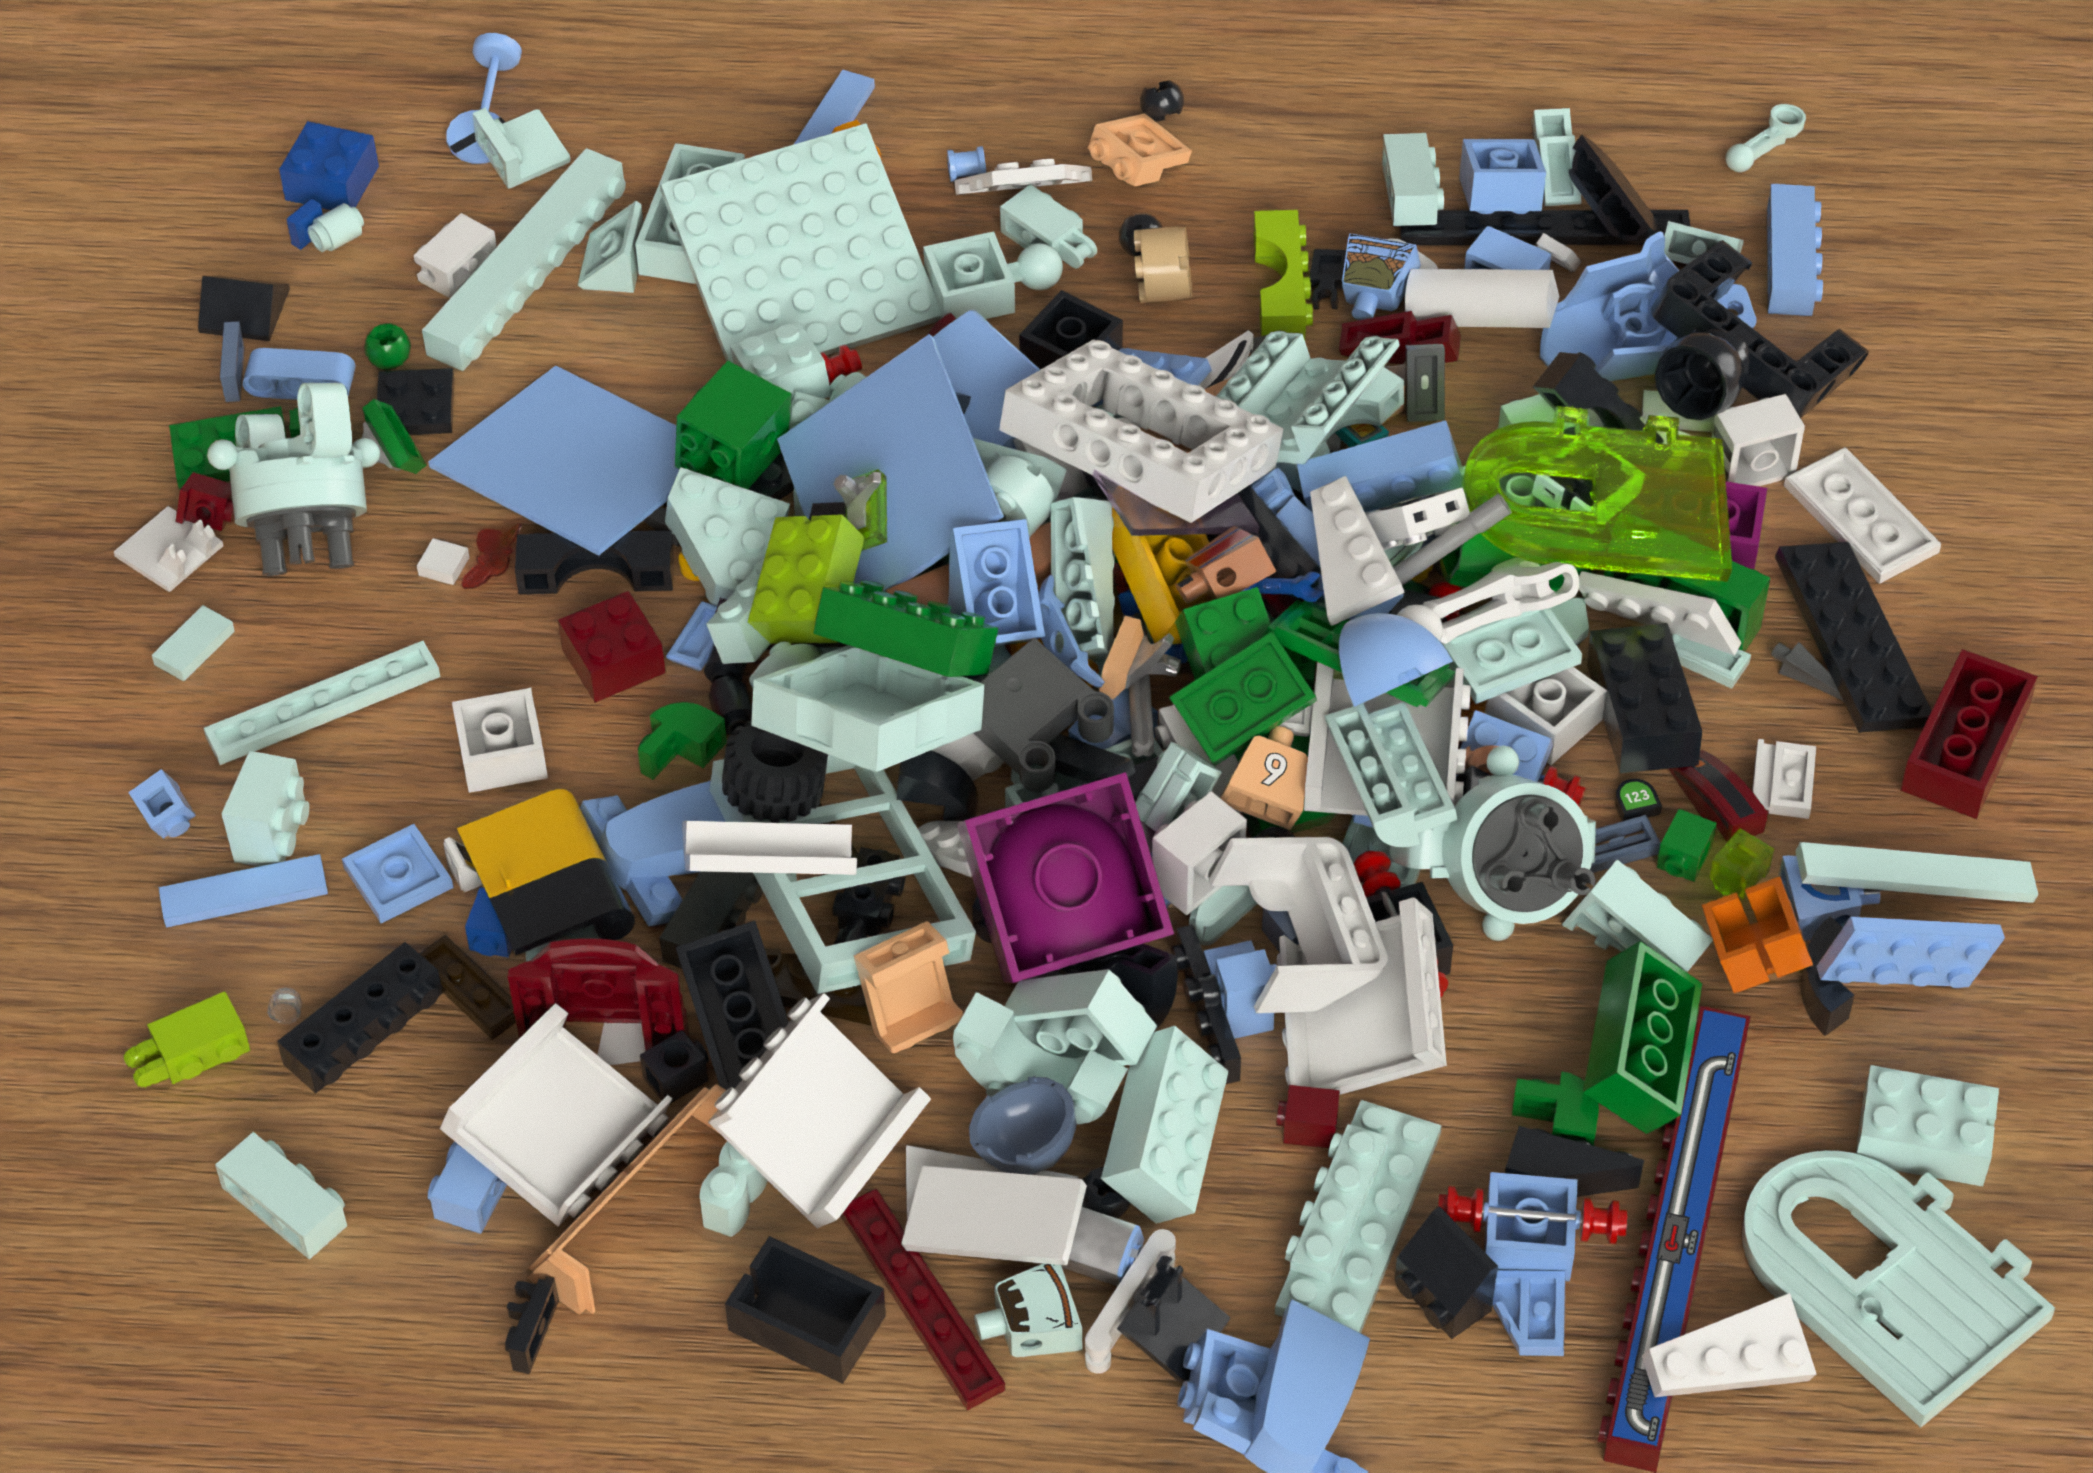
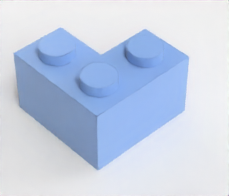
M1252 940L1204 950L1203 954L1210 974H1214L1217 979L1222 1006L1234 1039L1274 1030L1275 1013H1256L1254 1009L1256 1001L1277 966L1276 964L1270 965L1265 949L1255 951Z

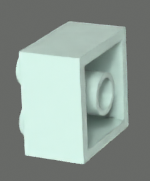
M249 751L222 811V818L235 863L260 867L284 862L286 856L290 857L293 854L296 845V833L299 826L306 823L310 809L309 802L305 801L303 793L304 780L303 777L299 776L296 759Z

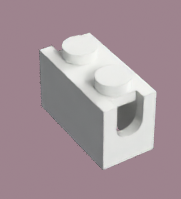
M460 213L413 255L416 264L421 266V271L417 274L418 281L451 298L497 247L494 230Z

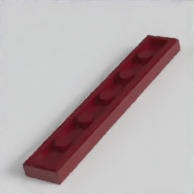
M877 1188L853 1199L840 1217L966 1410L1006 1391L1004 1380L920 1253L906 1251L901 1245L905 1231Z

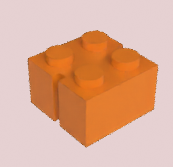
M1780 876L1745 889L1758 921L1750 925L1737 892L1702 905L1720 962L1734 994L1770 981L1768 975L1776 973L1777 978L1813 965L1794 909Z

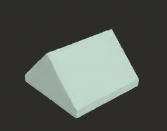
M633 202L590 233L578 281L579 287L587 290L634 293L638 277L635 243L644 223L642 205L639 202Z

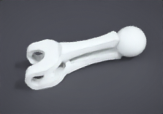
M1515 557L1497 564L1489 574L1465 589L1439 599L1426 601L1423 605L1407 606L1397 615L1420 624L1430 631L1442 644H1447L1457 636L1479 626L1502 619L1517 617L1523 612L1551 608L1572 599L1579 589V576L1577 570L1571 564L1553 562L1539 566L1538 561L1534 558ZM1562 574L1564 583L1558 591L1551 590L1549 580ZM1492 597V601L1469 613L1447 622H1441V618L1456 610Z

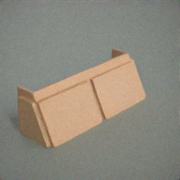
M715 1084L711 1089L704 1087L530 1265L529 1269L533 1272L527 1278L534 1284H537L538 1279L545 1280L546 1276L555 1278L560 1302L579 1315L585 1309L593 1314L596 1310L588 1268L562 1249L691 1115L716 1131L708 1121L718 1110L714 1106L715 1102L726 1090Z

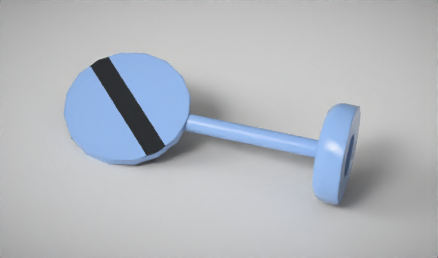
M499 33L479 35L475 39L472 49L475 60L480 65L489 69L480 110L486 108L488 112L497 71L513 69L519 64L522 54L520 45L514 39ZM470 110L459 114L451 121L446 131L447 145L450 151L460 160L471 164H486L490 162L475 140L473 113L478 110ZM489 112L493 120L498 118L502 124L505 123L497 114Z

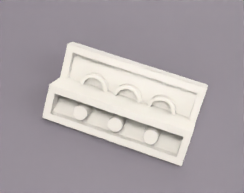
M716 821L682 822L685 871L856 875L857 858H851L852 825Z

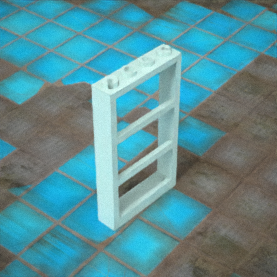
M829 754L826 774L854 768L870 797L817 807L816 809H811L810 814L805 817L798 815L794 821L788 822L783 819L779 823L821 824L879 812L902 852L904 859L857 868L856 875L827 874L790 882L786 873H753L817 994L861 985L854 955L909 929L825 946L799 899L800 897L914 874L940 922L932 923L931 925L947 941L949 954L942 957L944 966L970 961L976 931L901 800H896L897 792L884 769L874 772ZM724 759L713 761L709 790L725 821L773 823L769 819H763L762 821L753 819V815H744L738 811V806L730 805L727 801L728 796L724 795L722 791Z

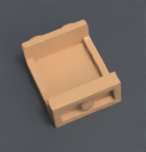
M928 921L854 955L874 1035L891 1053L908 1049L921 1040L949 1029L952 1025L959 1023L963 1016V1011L952 999L942 959L943 956L949 954L947 941Z

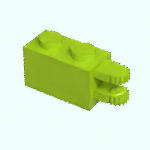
M224 991L147 1024L151 1038L125 1051L123 1059L131 1069L140 1067L133 1074V1079L138 1087L146 1088L168 1078L172 1085L184 1079L194 1078L207 1069L224 1062H231L251 1050L245 1028L227 993Z

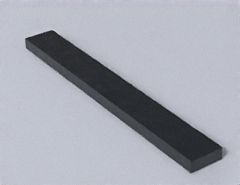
M1438 210L1436 225L1399 226L1400 240L1416 245H1472L1487 226L1507 233L1531 245H1537L1536 243L1543 233L1563 245L1645 244V242L1629 243L1613 236L1593 210L1529 211L1526 214H1516L1512 211H1495L1492 214H1480L1470 210ZM1650 210L1661 225L1664 236L1668 221L1690 226L1689 210Z

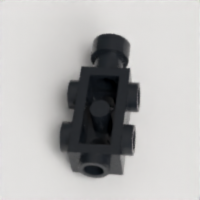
M861 847L857 856V868L899 860L900 855L892 854L885 850ZM906 875L845 888L844 893L838 892L834 900L833 916L838 917V929L840 930L836 935L833 945L867 938V935L876 936L879 935L881 927L889 928L893 920L895 908L894 904H891L893 896L901 897Z

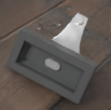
M1405 345L1404 364L1384 367L1404 379V386H1406L1407 422L1445 420L1444 345Z

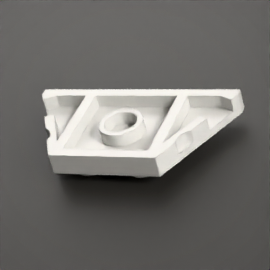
M1054 159L1035 160L1033 164H1030L1029 168H1019L1018 162L998 164L995 171L954 180L955 193L960 195L1026 188L1030 184L1034 187L1091 182L1092 171L1089 166L1055 165Z

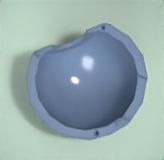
M1028 1077L1027 1081L1009 1085L992 1097L988 1095L975 1110L969 1126L970 1144L987 1163L1006 1173L1033 1175L1053 1167L1068 1151L1076 1130L1077 1121L1072 1096L1062 1084L1047 1077Z

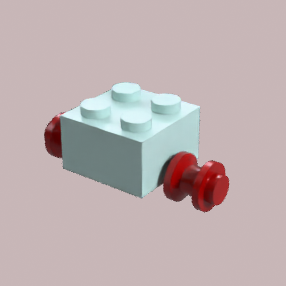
M800 322L782 325L776 330L748 337L741 342L730 345L734 364L792 393L791 405L796 391L825 399L831 396L830 385L839 375L847 376L862 370L861 360L855 349L850 350L846 344L839 346L838 355L830 358L824 352L819 353Z

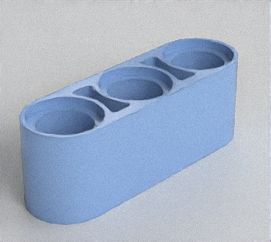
M257 348L250 354L242 385L249 394L255 397L297 400L298 390L302 383H342L349 396L356 364L350 356L339 352Z

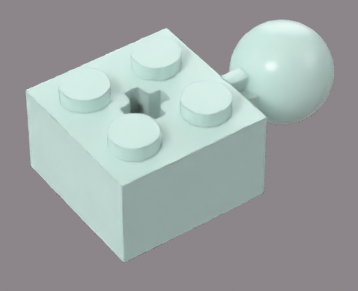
M994 231L923 247L924 268L935 293L941 318L952 313L957 319L969 310H975L984 319L1015 313V282L1021 281L1025 286L1033 290H1046L1059 281L1063 271V263L1059 253L1053 247L1040 243L1026 247L1020 253L1017 262L1007 264Z

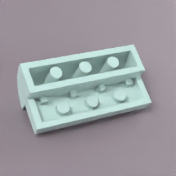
M1405 702L1369 714L1364 703L1355 707L1325 715L1329 731L1377 836L1384 843L1395 847L1420 845L1419 832L1457 820L1455 807Z

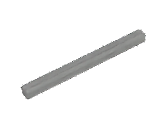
M1137 613L1129 616L1132 618L1139 619L1141 621L1144 636H1147L1146 625L1142 617V614ZM1146 674L1128 688L1132 753L1137 757L1142 755L1149 757L1154 753L1150 676Z

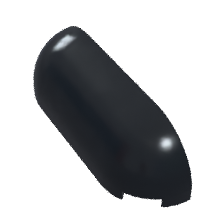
M1581 135L1572 148L1576 152L1572 161V169H1569V176L1609 233L1625 242L1644 243L1646 239L1655 233L1663 232L1657 219L1617 165L1596 144Z

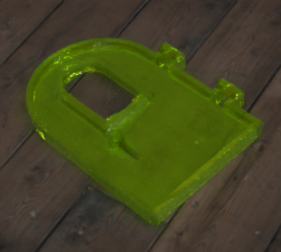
M1557 406L1553 422H1520L1499 428L1480 440L1468 457L1461 487L1464 490L1469 512H1472L1499 493L1510 507L1512 513L1481 534L1496 547L1515 557L1539 564L1566 563L1576 568L1728 582L1730 578L1732 557L1723 442L1720 438L1678 435L1679 418L1648 415L1644 431L1587 426L1588 409ZM1564 422L1575 423L1576 435L1564 434ZM1656 431L1666 432L1667 444L1655 443ZM1526 472L1538 475L1592 480L1591 499L1594 502L1591 506L1592 512L1518 504L1503 493L1499 479L1508 474Z

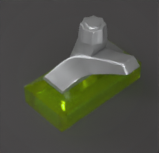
M877 469L854 478H850L847 475H839V477L835 478L833 485L842 496L846 505V519L865 537L862 551L887 543V476Z

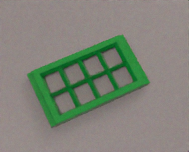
M1297 599L1267 627L1265 634L1273 631L1282 646L1342 673L1339 657V639L1344 625L1350 619L1331 626L1326 608L1313 602H1302ZM1446 664L1386 692V694L1417 708L1419 705L1427 707L1454 678L1456 671L1449 669L1450 665Z

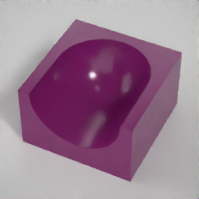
M1126 772L956 823L1003 982H1018L1174 934Z

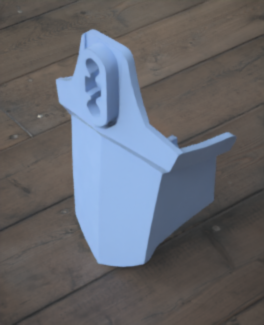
M1662 231L1646 239L1640 253L1586 266L1570 293L1563 301L1557 303L1550 328H1543L1540 359L1547 367L1559 352L1575 354L1581 352L1594 361L1596 364L1594 369L1602 378L1609 381L1655 374L1663 351L1677 339L1674 334L1659 324L1651 314V308L1670 277L1679 271L1664 253L1665 237ZM1733 284L1728 293L1717 300V302L1727 309L1736 310L1739 314L1737 317L1751 328H1754L1756 316L1748 292L1744 286Z

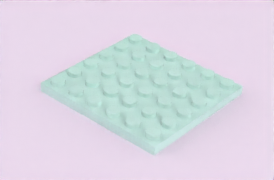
M866 123L661 183L660 185L662 197L726 362L728 360L733 363L730 345L741 342L748 337L776 330L786 324L800 322L819 353L824 352L826 355H831L839 352V346L844 344L849 349L929 325L941 319L935 293Z

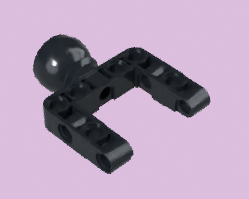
M1723 240L1670 277L1651 308L1653 318L1677 337L1663 351L1655 370L1656 388L1662 401L1674 413L1686 419L1703 420L1726 411L1737 401L1742 387L1758 400L1786 394L1801 419L1851 377L1864 362L1869 351L1841 329H1838L1797 362L1717 302V300L1728 293L1733 283L1741 276L1744 270H1749L1752 266L1750 260Z

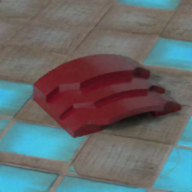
M607 939L554 941L543 948L532 960L508 969L507 977L519 1039L555 1003L568 1013L563 1028H565L566 1022L641 1023L645 1051L680 1030H683L689 1037L687 1010L684 1008L678 974L658 964L636 944Z

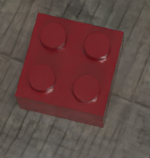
M629 591L558 619L562 650L594 702L603 700L666 673L662 642Z

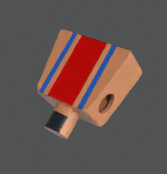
M1233 526L1186 559V564L1191 574L1177 582L1175 586L1187 604L1203 594L1215 600L1239 593L1275 573L1276 569L1259 537Z

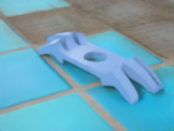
M1049 575L1043 581L1040 591H1038L1045 637H1042L1041 640L1044 646L1078 677H1081L1095 687H1102L1105 682L1088 665V653L1080 651L1061 611L1065 605L1054 594V577ZM1058 632H1061L1064 640L1061 653L1057 651L1055 644Z

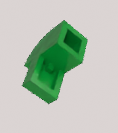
M688 702L672 703L657 709L650 715L652 734H647L638 747L641 774L654 780L677 755L704 768L727 744L725 718L701 705Z
M1562 1071L1560 1085L1550 1084L1540 1079L1525 1080L1517 1078L1512 1116L1554 1122L1552 1135L1570 1140H1583L1594 1146L1599 1103L1583 1093L1585 1082L1583 1079Z

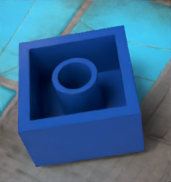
M307 121L279 169L285 200L305 204L310 199H313L321 204L322 209L332 210L343 203L347 204L350 208L353 206L356 208L379 167L374 136Z

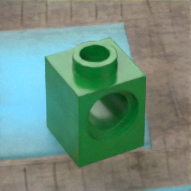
M1678 809L1660 844L1657 868L1666 871L1674 877H1682L1695 882L1712 849L1717 823Z

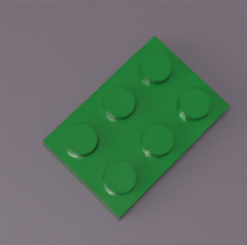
M281 406L169 425L179 490L193 472L224 482L230 481L229 469L220 470L214 468L209 463L207 453L210 445L216 440H228L236 446L235 425L239 415L278 414L282 418L285 439H287Z
M1273 631L1169 697L1214 766H1217L1248 746L1254 736L1265 735L1317 701L1315 694Z

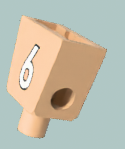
M1277 726L1270 731L1268 739L1259 735L1254 736L1219 798L1233 809L1291 830L1304 808L1308 756L1304 752L1291 748L1294 738L1293 732L1285 727Z

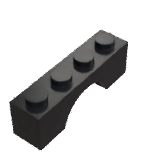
M1559 352L1533 385V388L1555 412L1579 414L1590 408L1598 415L1604 426L1606 435L1605 449L1630 467L1660 471L1672 456L1664 447L1663 438L1654 430L1646 427L1640 420L1641 414L1639 411L1619 397L1617 394L1619 392L1618 388L1611 381L1601 377L1594 369L1596 364L1590 357L1581 352L1577 354Z
M657 530L631 531L599 556L557 533L517 534L515 575L519 595L557 594L569 578L580 572L592 569L610 570L622 575L631 584L634 592L673 591L674 550L671 531Z

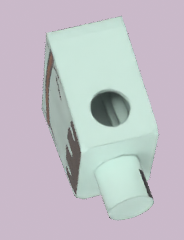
M1043 1263L998 1282L994 1286L996 1309L974 1315L979 1339L985 1340L1005 1335L1010 1354L1014 1357L1082 1350V1325L1061 1265Z

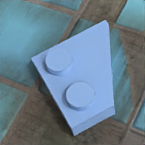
M1497 1270L1492 1306L1520 1356H1564L1565 1271Z

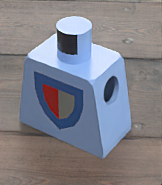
M1788 855L1782 858L1779 876L1792 904L1805 941L1811 940L1819 926L1830 916L1844 927L1850 917H1859L1861 905L1880 903V890L1802 884L1797 856Z

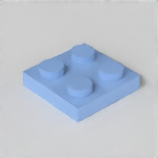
M415 824L342 858L345 871L380 923L386 922L453 888L452 878Z

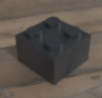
M1061 290L1019 334V351L1040 370L1093 339L1104 341L1111 348L1119 351L1123 348V320Z

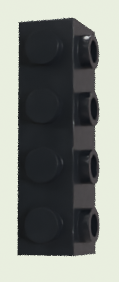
M404 942L277 1041L283 1065L315 1094L327 1084L336 1082L346 1069L359 1059L369 1056L379 1043L391 1034L402 1030L407 1021L421 1010L431 1007L437 1001L438 997L443 994L438 969L409 944Z

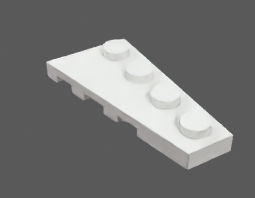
M1790 1293L1652 1347L1642 1355L1654 1397L1807 1382L1816 1375Z

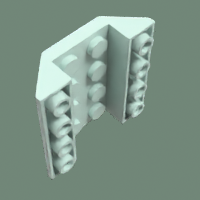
M1284 331L1270 332L1252 355L1246 359V362L1235 375L1228 380L1216 397L1233 401L1239 408L1254 415L1265 416L1270 422L1284 428L1277 462L1305 464L1378 376L1400 344L1398 339L1380 338L1378 336L1365 337L1345 361L1324 358L1311 359L1303 334L1285 333Z

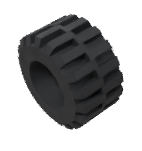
M752 720L746 722L745 727L738 726L734 730L733 735H730L727 740L722 774V791L724 795L728 796L727 801L730 805L738 806V811L744 815H753V819L760 821L769 819L773 823H779L783 819L788 822L794 821L798 815L805 817L810 814L811 809H816L820 804V798L823 796L828 754L751 726Z

